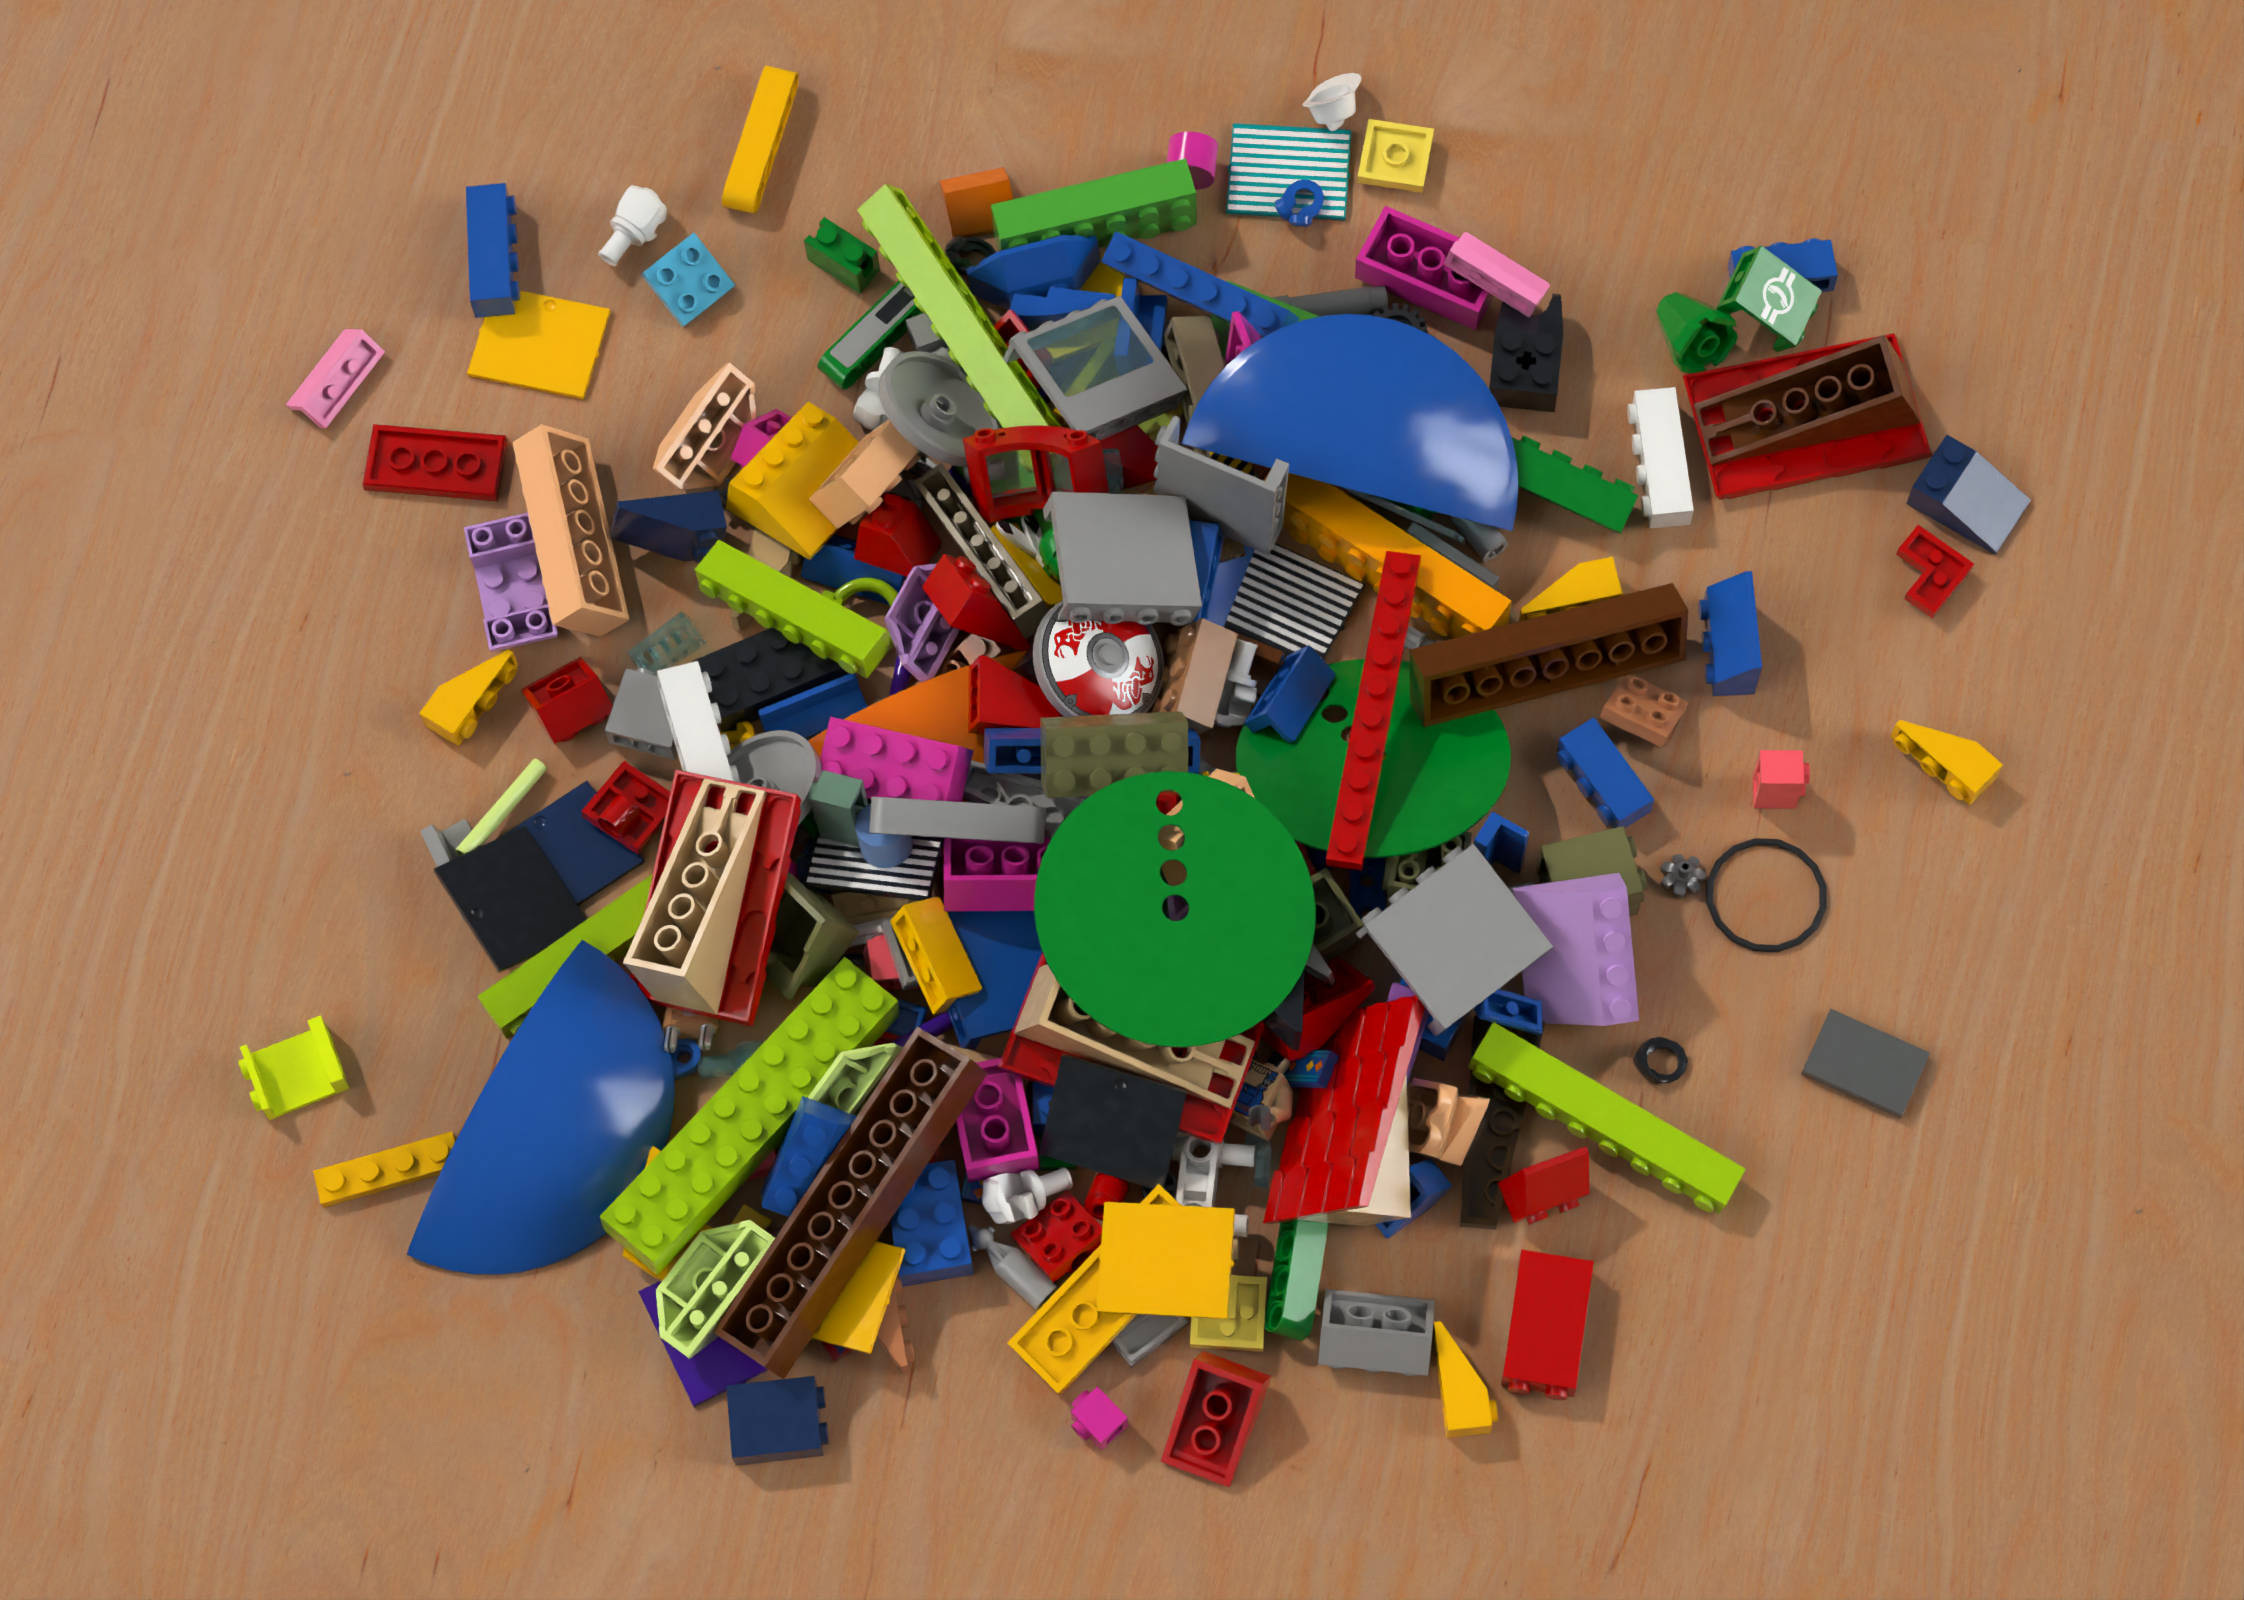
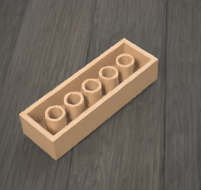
M541 424L515 440L513 447L522 483V492L528 510L529 523L535 542L536 555L542 574V583L548 601L549 615L552 624L555 626L601 637L630 619L612 539L609 534V526L589 438Z

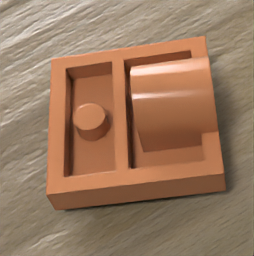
M1630 674L1622 678L1604 705L1599 718L1663 748V746L1666 747L1669 744L1689 702L1679 698L1672 692L1664 691L1648 683L1641 677Z

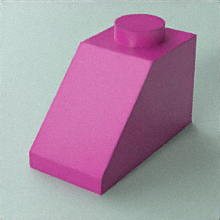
M775 409L745 423L730 459L739 463L743 469L791 420V417Z

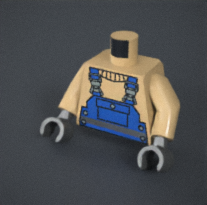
M1273 1052L1264 1065L1254 1060L1251 1061L1229 1123L1269 1141L1278 1123L1291 1118L1293 1090L1283 1075L1291 1065L1289 1060L1280 1053Z

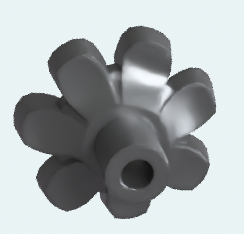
M1676 854L1671 859L1672 863L1665 861L1661 865V873L1667 875L1660 882L1664 890L1674 887L1673 895L1677 898H1683L1686 890L1692 895L1700 892L1699 883L1705 882L1706 874L1705 871L1697 869L1699 866V859L1697 857L1691 856L1688 860H1685L1681 854Z

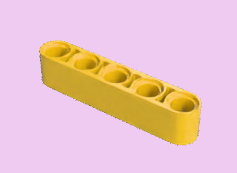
M768 65L764 67L722 195L723 207L751 214L757 213L796 96L799 83L798 72Z

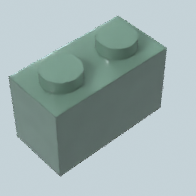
M823 770L818 782L812 784L808 796V801L812 804L814 812L813 820L817 823L819 835L822 838L860 847L855 830V822L861 810L869 805L863 780Z

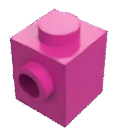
M1098 1386L1091 1392L1088 1390L1083 1391L1071 1404L1074 1407L1070 1411L1071 1418L1074 1421L1071 1425L1072 1429L1085 1442L1090 1438L1101 1450L1107 1447L1129 1426L1128 1417Z

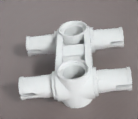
M1190 1135L1178 1139L1171 1159L1178 1161L1180 1165L1176 1201L1182 1206L1215 1207L1219 1168H1222L1223 1165L1255 1167L1256 1145L1224 1143V1139L1222 1143L1215 1144ZM1199 1146H1206L1211 1149L1210 1153L1204 1158H1196L1192 1155L1194 1149ZM1235 1214L1234 1236L1247 1237L1249 1215Z

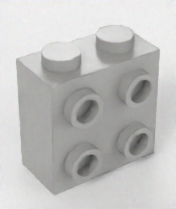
M626 668L605 728L608 742L613 745L675 760L677 750L657 686V675L643 668H638L637 671Z

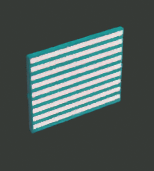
M1233 123L1230 165L1227 167L1229 181L1226 214L1280 217L1275 208L1274 201L1282 198L1285 190L1292 183L1304 179L1317 183L1323 191V205L1319 214L1314 219L1345 221L1348 179L1351 177L1349 172L1351 130L1337 129L1330 131L1326 128ZM1300 190L1296 193V204L1292 209V213L1298 214L1303 207L1310 206L1314 202V196L1310 191Z

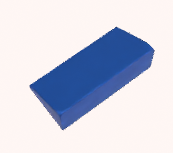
M1498 989L1474 1007L1479 1019L1536 1035L1543 1033L1542 1001Z

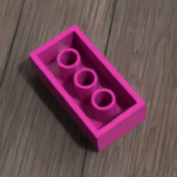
M1388 206L1383 208L1356 258V279L1372 286L1385 285L1386 292L1475 331L1494 298L1489 292L1444 265L1450 249L1456 241H1459V237Z
M830 717L820 761L823 766L822 771L825 770L863 780L866 796L869 799L871 797L962 802L974 750Z
M1045 837L1044 844L944 838V911H1034V892L1037 874L1050 839Z

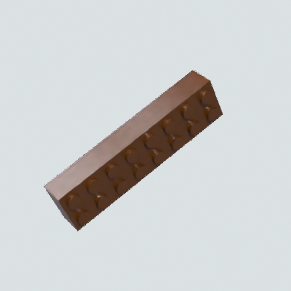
M1670 583L1409 649L1410 701L1423 727L1684 661L1686 660L1689 610L1674 584Z

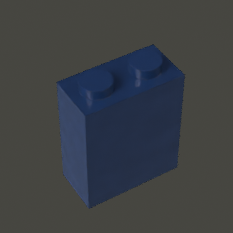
M815 1376L726 1386L731 1453L736 1466L824 1456L823 1445L829 1444L827 1422L821 1423L820 1409L826 1408L824 1386L818 1387Z

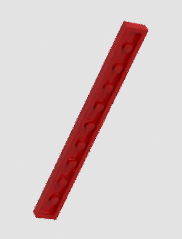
M1386 551L1326 856L1327 866L1362 870L1420 570L1421 555Z

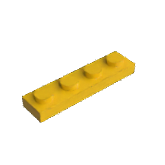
M453 1131L314 1170L313 1174L320 1204L325 1208L440 1175L456 1141Z

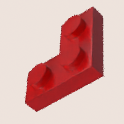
M1920 525L1915 527L1896 553L1897 556L1922 572L1921 576L1906 593L1904 599L1932 619L1971 572L1975 564Z

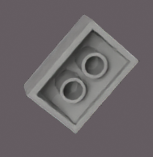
M1326 1289L1318 1364L1328 1365L1335 1369L1349 1367L1364 1369L1373 1373L1387 1371L1401 1373L1405 1376H1428L1435 1300Z

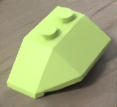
M895 1043L841 1052L808 1098L857 1116L903 1047Z
M751 1220L701 1231L656 1289L660 1338L689 1359L718 1337V1335L713 1333V1330L775 1237Z

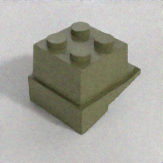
M790 873L787 874L775 920L776 930L765 968L767 972L766 978L788 1000H792L800 985L817 987L831 972L833 966L837 964L860 933L816 889L805 887L804 884Z

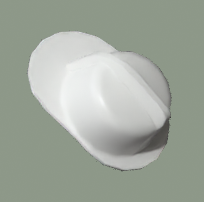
M1347 73L1328 79L1312 91L1302 106L1309 108L1314 120L1318 124H1326L1330 131H1335L1343 125L1345 119L1355 113V90L1362 78L1359 74Z

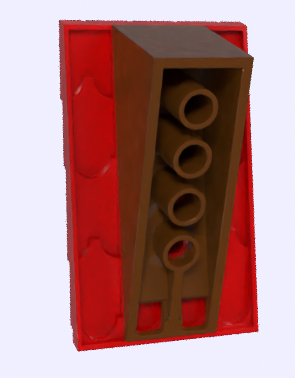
M1895 333L1682 376L1715 494L1719 500L1725 498L1733 499L1771 489L1775 491L1876 468L1884 469L1933 456Z

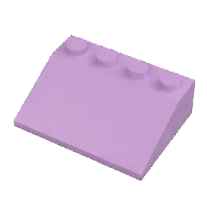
M1620 873L1513 888L1515 898L1553 945L1549 951L1521 971L1524 996L1542 1001V1021H1545L1547 1024L1594 1026L1639 1021L1627 887Z

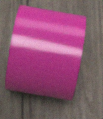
M1180 132L1174 134L1169 139L1166 163L1186 158L1195 190L1207 188L1214 183L1218 143L1212 137L1199 132Z

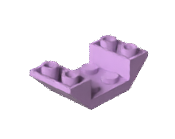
M528 512L463 527L470 560L475 570L490 653L558 637L557 626L552 624L549 615L548 601L542 583V574L536 555Z

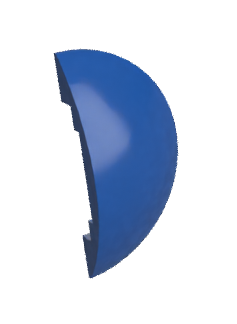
M1357 314L1325 315L1287 325L1260 338L1230 361L1211 382L1189 420L1181 443L1272 468L1277 458L1289 463V473L1493 527L1509 531L1513 530L1518 498L1517 461L1507 422L1496 399L1475 370L1453 349L1413 326L1392 319Z
M584 940L576 946L544 989L485 1084L434 1185L410 1243L407 1255L442 1269L474 1275L522 1273L564 1260L589 1247L607 1234L603 1229L600 1215L645 1169L652 1146L660 1151L666 1147L674 1113L675 1085L671 1055L664 1050L665 1034L650 1002L635 981L611 958Z

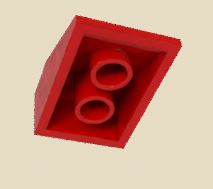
M943 554L922 588L949 626L1021 651L1028 650L1030 648L1029 643L989 590L991 588L990 584L975 571L976 565L963 556H959L957 559Z
M1340 957L1326 962L1335 978L1332 986L1305 972L1303 1026L1299 1051L1291 1050L1266 1025L1263 1028L1260 1039L1289 1061L1304 1058L1309 1052L1320 1048L1375 989L1374 982Z
M1202 1351L1193 1359L1161 1462L1230 1487L1260 1413L1271 1376Z

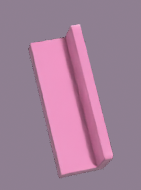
M1464 232L1459 241L1454 243L1444 262V265L1529 318L1550 287L1548 282L1468 232Z
M343 330L290 398L286 406L291 410L302 411L318 427L326 429L385 351L363 330Z

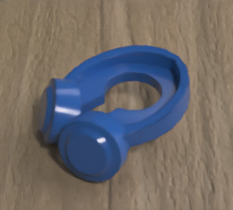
M1304 179L1298 180L1285 190L1282 198L1274 201L1275 208L1281 219L1289 221V224H1292L1294 227L1306 228L1312 226V220L1319 214L1323 205L1324 195L1317 183ZM1300 190L1310 191L1314 196V202L1310 206L1303 207L1298 214H1293L1292 209L1296 204V193Z

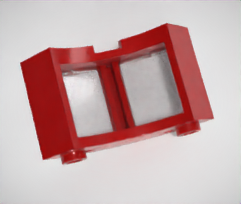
M1030 425L996 430L983 428L977 430L974 435L963 438L974 506L978 513L989 523L1017 516L1032 515L1034 509L1044 508L1052 492L1110 494L1101 441L1088 435L1086 431L1056 426Z

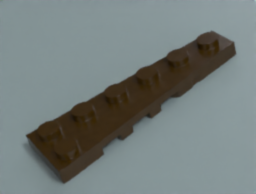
M1474 1016L1471 1059L1493 1023L1479 1019L1478 1016ZM1542 1021V1031H1544L1545 1021ZM1498 1024L1540 1048L1543 1033L1536 1035ZM1470 1069L1468 1094L1489 1098L1490 1101L1464 1158L1460 1227L1496 1230L1504 1198L1498 1182L1509 1177L1526 1101L1519 1102L1505 1094L1504 1088L1494 1082L1489 1084L1479 1080L1473 1075V1070Z

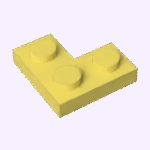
M1231 1275L1228 1319L1191 1317L1190 1348L1263 1352L1267 1277Z

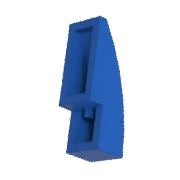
M1049 287L1047 297L1014 293L1010 309L1014 310L1030 331H1033L1047 321H1058L1074 310L1083 311L1091 308L1102 299L1108 301L1116 298L1115 294Z

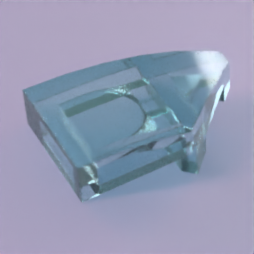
M1247 1131L1245 1145H1256V1166L1253 1186L1268 1188L1272 1153L1270 1139L1267 1141Z

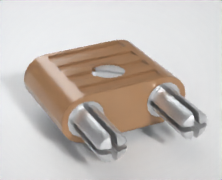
M666 1007L662 1028L665 1034V1052L670 1053V1049L672 1053L675 1052L677 1040L700 1038L699 1048L705 1051L706 1047V1050H709L713 1036L718 1033L720 1020Z

